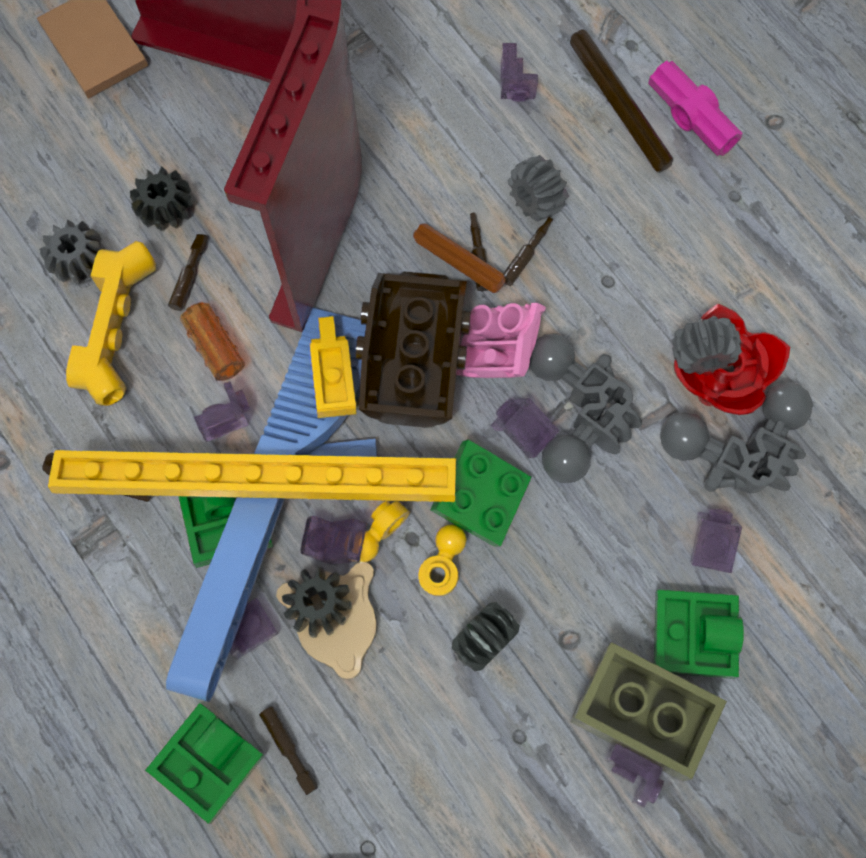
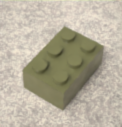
M611 642L604 650L570 722L681 781L693 779L727 701Z

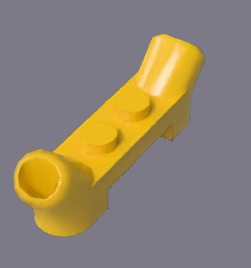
M134 241L120 251L106 249L98 251L93 264L91 278L100 290L101 295L87 347L72 345L67 363L66 381L68 387L87 390L96 404L100 406H111L121 400L125 394V383L111 364L114 352L118 351L121 347L122 330L120 328L123 317H127L130 311V288L156 271L157 264L146 246L138 241Z

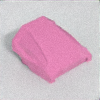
M510 303L504 307L500 305L490 308L486 305H478L473 308L470 317L469 335H464L461 346H467L465 370L458 369L457 375L471 378L524 377L529 368L530 357L536 344L541 315L546 307L539 303L525 304V306Z

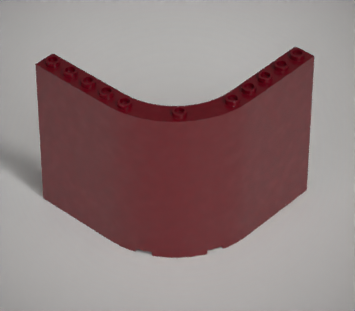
M135 0L141 15L131 35L135 43L270 83L226 182L224 191L229 202L260 211L282 283L269 314L270 322L303 332L354 207L362 174V154L342 1Z

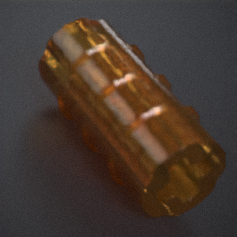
M199 302L188 307L181 314L180 321L187 331L188 338H191L195 344L196 351L204 359L205 366L210 369L216 381H226L233 378L243 370L245 362L237 351L238 347L231 341L229 332L225 331L220 323V318L216 316L209 303Z

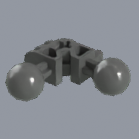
M544 334L536 339V344L530 357V369L536 377L545 381H558L560 379L573 387L569 400L578 407L584 408L576 418L573 425L576 430L571 435L557 436L546 444L542 452V464L551 479L560 483H572L580 480L587 474L591 466L589 449L594 443L606 452L617 455L620 453L618 442H628L632 438L630 428H639L642 425V421L639 415L630 407L633 401L631 389L626 383L615 378L610 365L612 359L609 355L602 354L596 363L593 362L588 370H586L575 361L573 346L567 338L558 334ZM612 400L615 401L616 403L613 406H610L607 409L604 417L600 421H598V419L602 416V413L607 403H610Z
M786 382L770 388L763 402V412L767 423L764 428L760 427L750 436L747 445L745 441L733 435L724 443L710 437L706 423L698 415L687 412L677 413L665 421L660 432L661 444L664 451L673 459L687 461L700 457L712 463L713 465L709 471L710 474L704 483L705 489L709 492H713L718 488L734 487V489H740L745 493L752 494L763 490L767 486L788 491L791 485L785 476H795L799 470L793 459H804L806 453L799 446L785 438L789 430H795L804 426L810 419L813 408L812 399L809 392L800 384ZM761 461L757 466V476L760 478L755 479L752 477L754 474L752 467Z

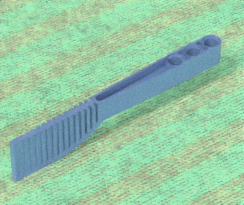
M312 308L301 339L298 342V347H296L295 354L292 357V362L289 365L288 373H286L281 390H279L278 398L275 400V406L271 410V417L268 418V424L263 430L264 435H261L254 454L309 455L327 441L341 426L348 415L326 418L317 417L310 343L311 339L320 338L318 318L333 316L336 337L345 336L346 340H348L355 401H357L360 396L362 360L356 359V345L358 336L365 337L366 325H361L360 319ZM236 498L171 663L166 680L167 690L207 702L213 697L285 498Z

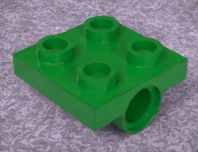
M464 440L461 442L454 457L456 458L455 502H433L430 511L494 547H500L532 477L474 442Z
M178 496L193 564L196 568L210 565L237 497ZM270 539L267 549L273 547L272 539Z
M657 590L655 592L654 664L676 675L738 678L739 654L742 651L744 640L743 620L739 617V595Z
M199 703L145 771L205 822L212 824L265 755L206 706Z

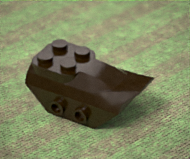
M405 271L400 275L377 274L371 288L370 302H363L361 325H366L365 337L358 336L356 345V359L362 360L359 410L366 416L385 424L422 428L445 424L452 419L457 369L465 370L467 346H460L461 334L469 335L471 312L464 311L467 281L449 280L446 275Z

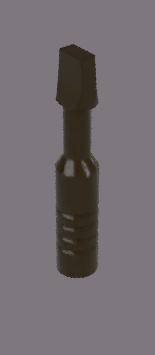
M475 212L470 213V231L473 242L471 253L487 263L486 250L482 247L481 231L478 226L477 216ZM476 282L477 291H488Z
M550 216L536 230L528 244L521 247L515 258L503 272L506 285L512 286L520 273L534 256L535 248L545 236L549 225L554 220Z
M196 235L190 248L192 252L188 262L181 269L168 306L174 310L181 311L196 275V264L200 254L204 253L208 240L206 235Z
M271 706L259 714L281 755L289 760L297 774L296 779L306 795L310 794L318 788L309 770L305 769L298 757L296 745L274 707Z

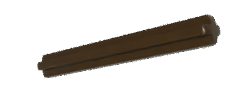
M584 29L573 33L570 45L655 171L660 173L670 168L673 162L672 155L591 36Z

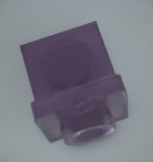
M502 43L500 62L501 99H511L518 102L535 99L538 75L523 73V57H517V43Z
M231 381L223 383L230 403L211 405L205 408L202 414L194 417L198 429L206 442L249 425L244 414L251 410L242 389L235 391Z
M530 398L507 400L496 411L498 417L491 424L495 431H504L528 458H535L559 432L557 427Z
M710 508L709 513L698 512L697 521L699 525L691 555V564L693 566L732 573L742 526L736 519H733V513L725 510Z
M310 516L306 521L300 552L302 555L330 565L359 562L367 523L357 519L330 522L317 516Z
M257 598L247 603L233 641L230 654L236 659L241 658L279 634Z
M619 744L612 745L605 761L614 765L611 772L633 784L636 778L642 780L632 804L641 808L645 807L647 801L654 804L664 784V780L659 778L663 768Z

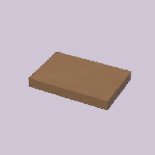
M69 0L37 17L40 26L88 99L148 66L146 58L106 0Z

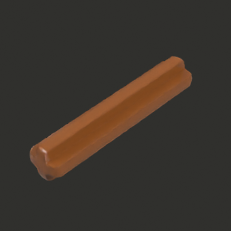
M422 223L414 231L413 237L416 243L490 292H499L505 284L506 279L503 273L428 224Z

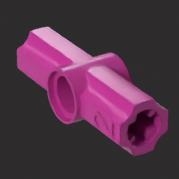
M667 60L657 67L650 76L648 84L671 107V114L677 125L685 131L693 130L717 156H723L732 150L736 143L740 141L743 133L719 109L718 99L713 91L705 85L697 87L673 61L669 62Z

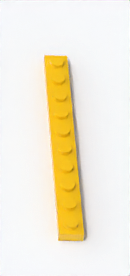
M55 450L48 488L55 494L455 502L456 458Z

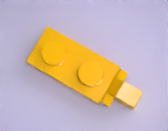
M333 316L318 318L320 338L311 339L310 343L317 417L356 414V401L348 340H346L345 336L336 337Z

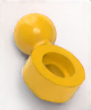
M385 501L379 505L371 515V518L374 520L371 528L368 531H358L349 539L348 551L351 557L359 562H368L374 559L379 551V542L393 534L407 519L410 511L400 501H394L391 504Z
M445 525L439 529L435 537V544L439 550L438 555L426 559L419 568V583L431 595H448L458 584L459 572L452 560L455 555L460 554L464 550L467 538L465 532L456 525ZM436 568H441L445 571V578L440 583H435L431 579V573Z

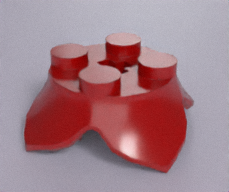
M716 304L701 319L705 320L715 316L718 319L728 318L731 323L735 324L736 331L740 335L742 352L738 355V360L735 363L728 364L727 366H733L734 370L727 372L720 368L713 373L709 371L701 375L696 372L689 374L679 368L677 360H675L674 371L683 386L692 394L698 396L702 404L714 406L725 413L748 415L762 406L766 398L765 389L776 381L785 370L791 347L773 334L766 332L749 333L744 320L735 311Z

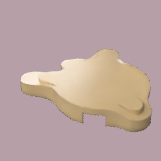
M367 562L357 563L346 575H339L340 580L337 586L347 584L350 592L341 599L351 601L352 609L347 611L338 610L346 618V623L341 625L333 619L330 624L333 627L334 633L327 635L322 625L319 626V633L316 638L310 637L308 631L309 624L303 631L297 632L300 643L309 656L331 667L339 677L347 680L353 679L360 674L362 660L371 646L374 637H376L377 622L368 596L369 587L374 578V569ZM325 571V575H326L325 580H326V579L330 576V574H332V573ZM285 583L278 588L276 597L288 609L292 605L285 604L282 601V596L285 594H295L296 592L289 587L288 583ZM316 594L310 598L313 603H308L307 606L312 605L316 611L324 607L322 600L327 601V598L321 599Z

